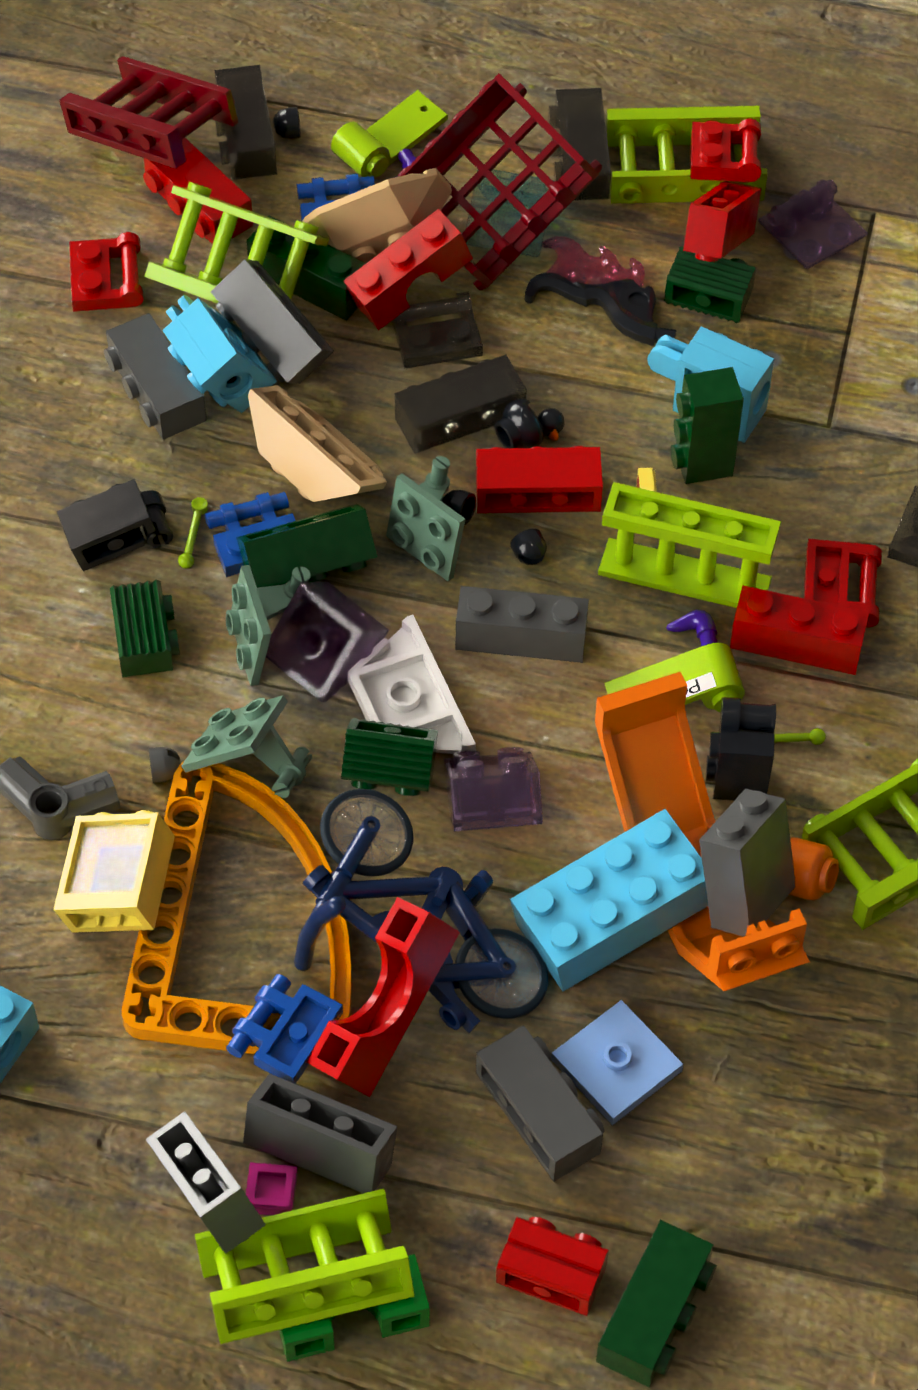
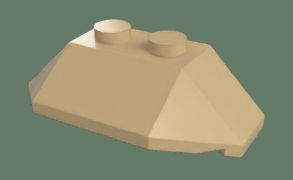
M436 168L425 170L423 174L411 173L384 180L318 207L305 216L302 221L319 227L317 235L328 238V245L367 263L437 209L441 210L452 190L449 182Z
M278 385L250 389L248 400L258 452L271 464L272 469L276 473L285 476L298 488L301 496L312 502L384 489L387 481L383 477L380 467L324 417L301 401L290 398L288 392Z

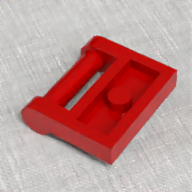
M751 118L743 120L740 124H724L717 121L692 122L690 179L754 182L758 180L762 173L761 162L757 157V142L761 137L760 123ZM731 143L742 144V159L739 162H731Z
M125 232L117 238L69 241L73 312L131 308L143 303V288L139 285L137 254L140 252L141 245L137 234ZM121 257L123 285L120 289H112L110 258Z
M808 538L803 598L867 611L869 616L866 628L876 626L879 623L880 610L876 606L877 568L882 564V550L880 547L871 544ZM849 563H857L860 566L859 602L847 601Z

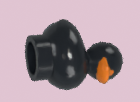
M516 399L506 405L503 411V418L495 422L494 429L498 439L505 448L536 447L541 445L544 435L553 441H558V434L565 425L563 414L555 408H547L542 410L537 417L529 406V400Z

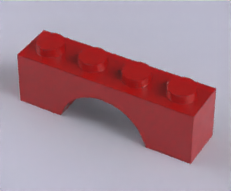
M397 897L375 937L380 948L382 964L379 980L371 997L353 1015L345 1019L328 1022L306 1063L370 1097L460 932L430 912Z

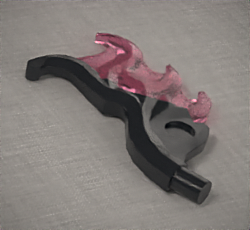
M555 236L542 242L543 248L555 250L557 259L546 273L538 274L529 281L525 291L526 303H533L537 293L548 290L585 307L593 304L601 306L613 325L620 332L638 342L654 346V343H657L660 337L664 335L676 339L677 330L657 327L658 324L653 322L652 317L656 305L655 292L651 286L642 288L645 272L643 265L638 260L632 257L629 261L631 268L625 269L619 264L613 252L604 246L599 247L601 256L594 257L586 253L579 243L567 237Z

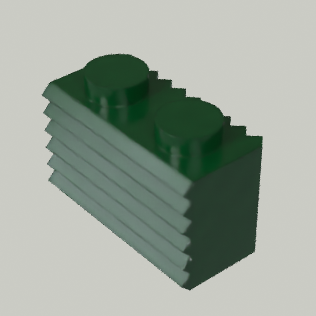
M680 246L667 275L664 301L667 304L672 303L674 306L687 307L690 311L695 310L697 313L702 311L705 315L718 316L720 319L725 318L727 321L733 320L734 323L740 322L754 288L756 267L748 265L745 261L738 258L730 260L719 258L715 262L702 261L695 258V253L683 251L684 247Z
M157 579L153 582L130 583L127 586L123 584L119 587L113 585L110 588L122 677L172 671V656L180 655L177 630H168L167 621L175 620L171 594L163 595L161 581Z
M357 718L350 720L345 734L341 779L350 780L351 785L358 789H376L379 784L393 786L396 793L406 796H417L421 794V791L429 792L433 779L438 737L437 730L402 726L400 724L394 725L392 723L386 724L365 719L359 720Z

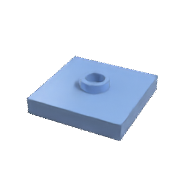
M622 1000L551 1053V1061L571 1078L574 1085L612 1126L682 1072L683 1063Z

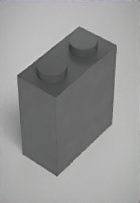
M745 789L699 839L711 928L739 936H746L747 926L754 924L757 929L758 922L767 921L795 888L786 799L765 794L761 791Z

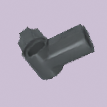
M21 756L17 758L10 757L0 765V793L33 823L35 832L43 839L55 840L67 835L75 823L76 816H91L100 812L109 813L121 809L115 785L107 771L59 786L58 784L49 783ZM52 809L58 810V811H56V812H54V813H51V814H45V813H44V812H46L47 810H52Z

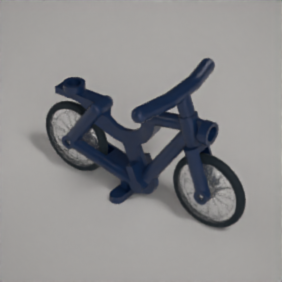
M354 789L343 792L326 806L320 822V834L325 849L338 866L330 874L323 865H320L302 883L317 899L315 902L316 906L299 933L294 958V965L298 970L306 971L311 967L318 937L325 925L338 915L377 943L375 937L389 911H383L372 917L353 903L351 899L427 895L422 909L439 919H442L446 911L465 940L458 951L455 963H453L449 952L428 990L443 1005L439 1009V1014L448 1027L458 1030L462 1026L470 1033L480 1022L475 1014L458 998L454 989H460L468 1002L479 1011L501 1019L522 1017L533 1011L542 1002L548 987V970L535 946L524 936L514 931L499 928L489 929L475 908L493 884V879L488 872L484 870L478 872L465 890H463L461 876L449 867L436 868L430 873L429 877L352 881L351 879L354 874L372 877L382 876L398 869L407 860L412 850L414 836L411 822L403 808L396 801L383 793L369 789Z

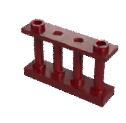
M124 56L117 59L122 80L94 100L73 93H68L59 100L68 133L175 169L186 162L182 139L210 119L233 127L239 123L231 89ZM128 94L137 96L120 109L112 106ZM155 102L164 104L147 117L138 115ZM182 111L191 113L175 126L166 124V122Z

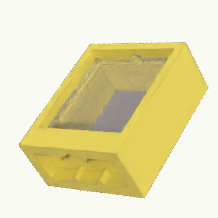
M141 810L134 814L100 812L91 816H76L54 905L55 913L72 933L155 929L175 835L158 812Z

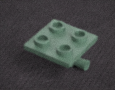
M437 456L432 461L431 473L426 476L422 484L418 485L403 473L396 477L386 537L421 561L428 569L434 571L446 581H450L454 578L465 518L442 502L445 493L449 490L450 479L447 473L450 461L446 457Z
M250 565L241 566L237 584L232 585L233 603L231 610L226 611V627L230 636L235 635L237 663L240 670H246L250 686L259 685L271 638V630L267 620L283 612L289 617H293L295 613L297 617L301 613L302 604L308 600L310 594L308 581L311 575L310 571L305 567H300V572L298 567L294 568L291 580L285 585L257 588Z
M282 695L268 700L258 698L245 707L235 710L224 708L216 712L208 720L209 726L203 735L191 745L192 751L181 766L185 773L253 753L279 776L272 786V791H276L274 794L281 798H287L292 788L301 784L306 776L305 768L311 761L312 754L308 755L310 751L307 748L298 747L292 756L274 728L273 724L288 703L285 696Z

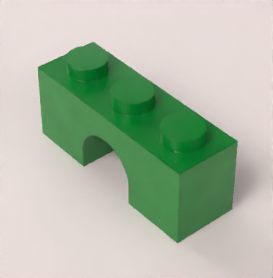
M415 1254L408 1256L414 1297L365 1308L377 1319L382 1338L430 1326V1307ZM336 1316L280 1329L279 1332L287 1362L335 1350L332 1322Z

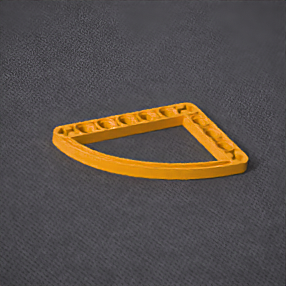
M182 762L173 775L164 821L175 835L172 850H186L190 854V858L181 865L169 863L163 889L169 887L176 888L182 893V896L173 904L160 902L155 928L167 927L174 934L168 942L157 944L148 938L152 930H139L122 1004V1020L126 1032L136 1039L227 1051L226 1046L233 1037L227 1036L222 1032V1025L230 1019L246 1018L254 1006L171 995L214 791L239 800L270 822L293 848L307 875L320 865H323L330 874L332 870L320 845L305 822L285 800L275 795V792L268 786L242 771L220 763L185 773L181 766ZM193 776H200L201 780L196 783L195 798L190 797L188 782H191ZM183 811L194 812L199 817L197 822L188 827L177 825L174 822V818ZM338 915L325 925L330 954V998L343 1005V1014L339 1019L341 1020L351 1016L352 971L346 920ZM151 966L159 967L165 972V975L161 981L155 984L144 983L140 980L139 976L145 968ZM142 997L149 999L151 1016H147L144 1023H138L136 1016L141 1014L143 1007ZM185 1013L197 1014L202 1019L200 1025L192 1031L181 1030L175 1023ZM272 1013L263 1027L269 1030L276 1024L281 1014ZM249 1046L245 1053L255 1054L259 1047Z

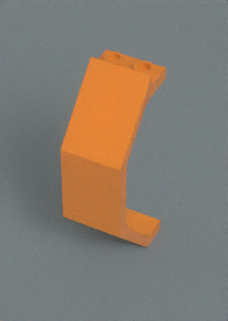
M681 672L598 697L595 725L624 832L666 809L701 856L699 839L716 820L686 716L687 684ZM708 906L667 930L678 954L723 991L810 962L802 947L807 922L800 908L791 911L789 921L776 925L768 919L767 921L758 922L757 929L754 924L747 926L746 936H739L711 928Z

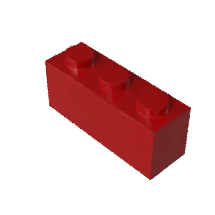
M186 138L182 139L186 162L176 169L144 158L145 172L143 173V178L146 185L153 193L158 192L168 202L169 207L176 215L183 216L188 199L171 193L173 185L187 188L189 182L212 189L210 197L252 211L251 199ZM203 205L195 227V233L201 238L205 237L212 245L223 211ZM238 217L232 238L252 227L253 222Z
M723 181L692 202L689 207L683 251L695 253V258L699 260L715 262L719 258L722 259L755 234L762 188Z
M536 446L531 448L492 447L489 449H476L477 514L601 512L603 481L600 447L544 448Z
M742 585L733 622L730 648L856 675L869 612Z

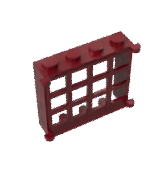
M500 73L492 81L487 82L466 108L459 111L453 117L452 122L437 138L432 139L426 145L424 151L398 175L399 177L411 173L423 174L425 170L436 168L444 177L448 170L463 155L478 169L476 174L459 191L449 182L452 198L441 209L442 213L447 217L460 204L474 219L461 233L465 242L481 227L495 241L493 247L476 264L471 260L464 265L477 279L473 284L478 290L488 288L602 170V165L596 159L589 164L524 98L527 89L521 83L514 88ZM516 101L531 117L510 138L496 121ZM539 124L553 140L532 160L517 144ZM490 128L505 144L483 164L470 148ZM561 146L576 162L559 180L553 182L540 166ZM513 151L527 166L506 187L491 171ZM534 173L549 190L530 209H527L513 194ZM486 177L500 194L480 214L465 198ZM508 200L522 216L502 237L487 221Z

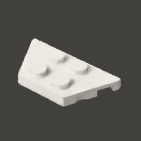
M409 615L402 620V627L389 640L383 638L373 647L372 653L368 657L360 659L347 671L348 682L367 721L437 730L436 753L474 754L476 753V743L414 615Z

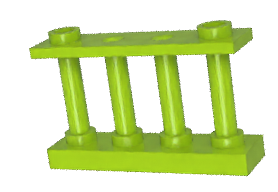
M716 106L607 109L606 147L619 146L621 171H612L611 204L694 202L723 181L690 179V170H675L673 145H691L692 122L717 121L724 124H740L743 120L751 118L760 123V107ZM734 144L736 162H739L742 159V144ZM635 146H658L660 170L637 171ZM761 168V176L754 182L734 183L762 188L760 200H764L768 175L767 168Z
M189 182L187 188L173 185L171 193L188 200L169 258H165L163 264L149 262L144 276L146 278L218 303L219 301L211 291L223 279L219 275L238 217L259 224L248 259L258 261L261 265H263L274 230L295 237L279 284L285 294L292 299L309 244L313 243L327 247L329 239L317 235L319 229L317 226L300 220H296L294 226L210 197L212 189L193 182ZM206 205L223 211L205 270H200L199 275L196 276L186 272L187 265L184 262L202 206Z
M613 482L603 512L602 525L618 529L617 539L608 538L598 569L599 576L737 608L742 585L769 591L772 576L758 573L759 563L770 565L781 521ZM635 533L659 539L658 549L634 544ZM676 543L700 548V559L676 554ZM717 553L742 558L741 569L716 563Z
M918 758L912 763L910 768L826 816L824 814L814 816L803 827L801 839L829 846L833 853V858L839 861V869L858 891L852 918L862 930L918 898V860L908 859L874 818L894 806L918 835V807L910 799V796L918 792ZM859 827L894 870L893 874L880 882L877 879L872 880L838 837Z
M384 1188L263 1217L262 1220L266 1225L226 1254L210 1231L194 1234L203 1278L219 1275L223 1290L209 1293L220 1344L414 1297L409 1260L404 1245L386 1250L381 1236L392 1233ZM359 1240L363 1241L366 1255L338 1261L334 1249L335 1246ZM315 1251L319 1266L290 1273L286 1258ZM267 1263L271 1278L242 1285L238 1270Z

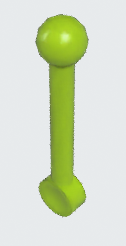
M197 497L191 502L194 514L184 553L178 558V564L184 569H189L194 564L192 552L201 516L208 511V502L202 497Z
M820 728L812 729L810 733L775 734L774 743L810 741L814 745H820L825 741L826 734Z

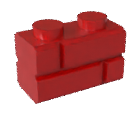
M517 1217L498 1261L496 1283L588 1316L606 1270L609 1250L602 1248L601 1242L588 1234L577 1233L572 1237L556 1231L555 1225L546 1219L530 1217L528 1221Z

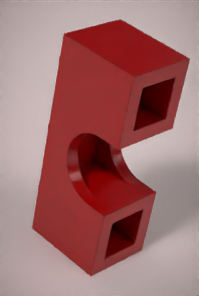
M437 209L343 282L357 307L379 331L410 307L406 300V293L416 278L425 273L433 272L443 282L470 262L473 257L461 232L440 209Z

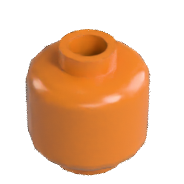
M796 837L790 838L795 888L789 895L816 901L825 893H830L835 887L839 874V861L833 858L830 847L825 844Z

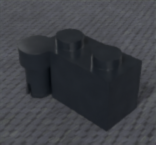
M135 479L123 484H116L102 493L85 500L76 501L70 506L57 511L70 549L82 571L145 546V539L140 526L144 530L147 544L150 547H162L158 535H162L165 545L169 544L173 539V533L165 518L166 506L161 494L154 490L141 492Z
M722 697L719 732H710L709 755H707L705 781L713 782V799L735 801L745 789L768 793L774 760L775 734L773 733L776 724V704L741 703L740 698Z

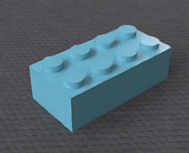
M666 809L510 899L517 926L526 939L535 946L544 960L547 970L563 992L708 906L702 858Z

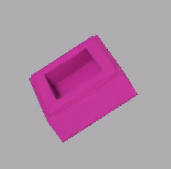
M250 1162L246 1196L258 1214L276 1215L293 1210L298 1176L297 1166Z

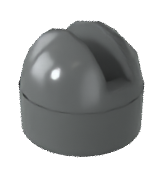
M166 747L149 748L153 783L167 782L173 779L174 772L180 764L178 753Z

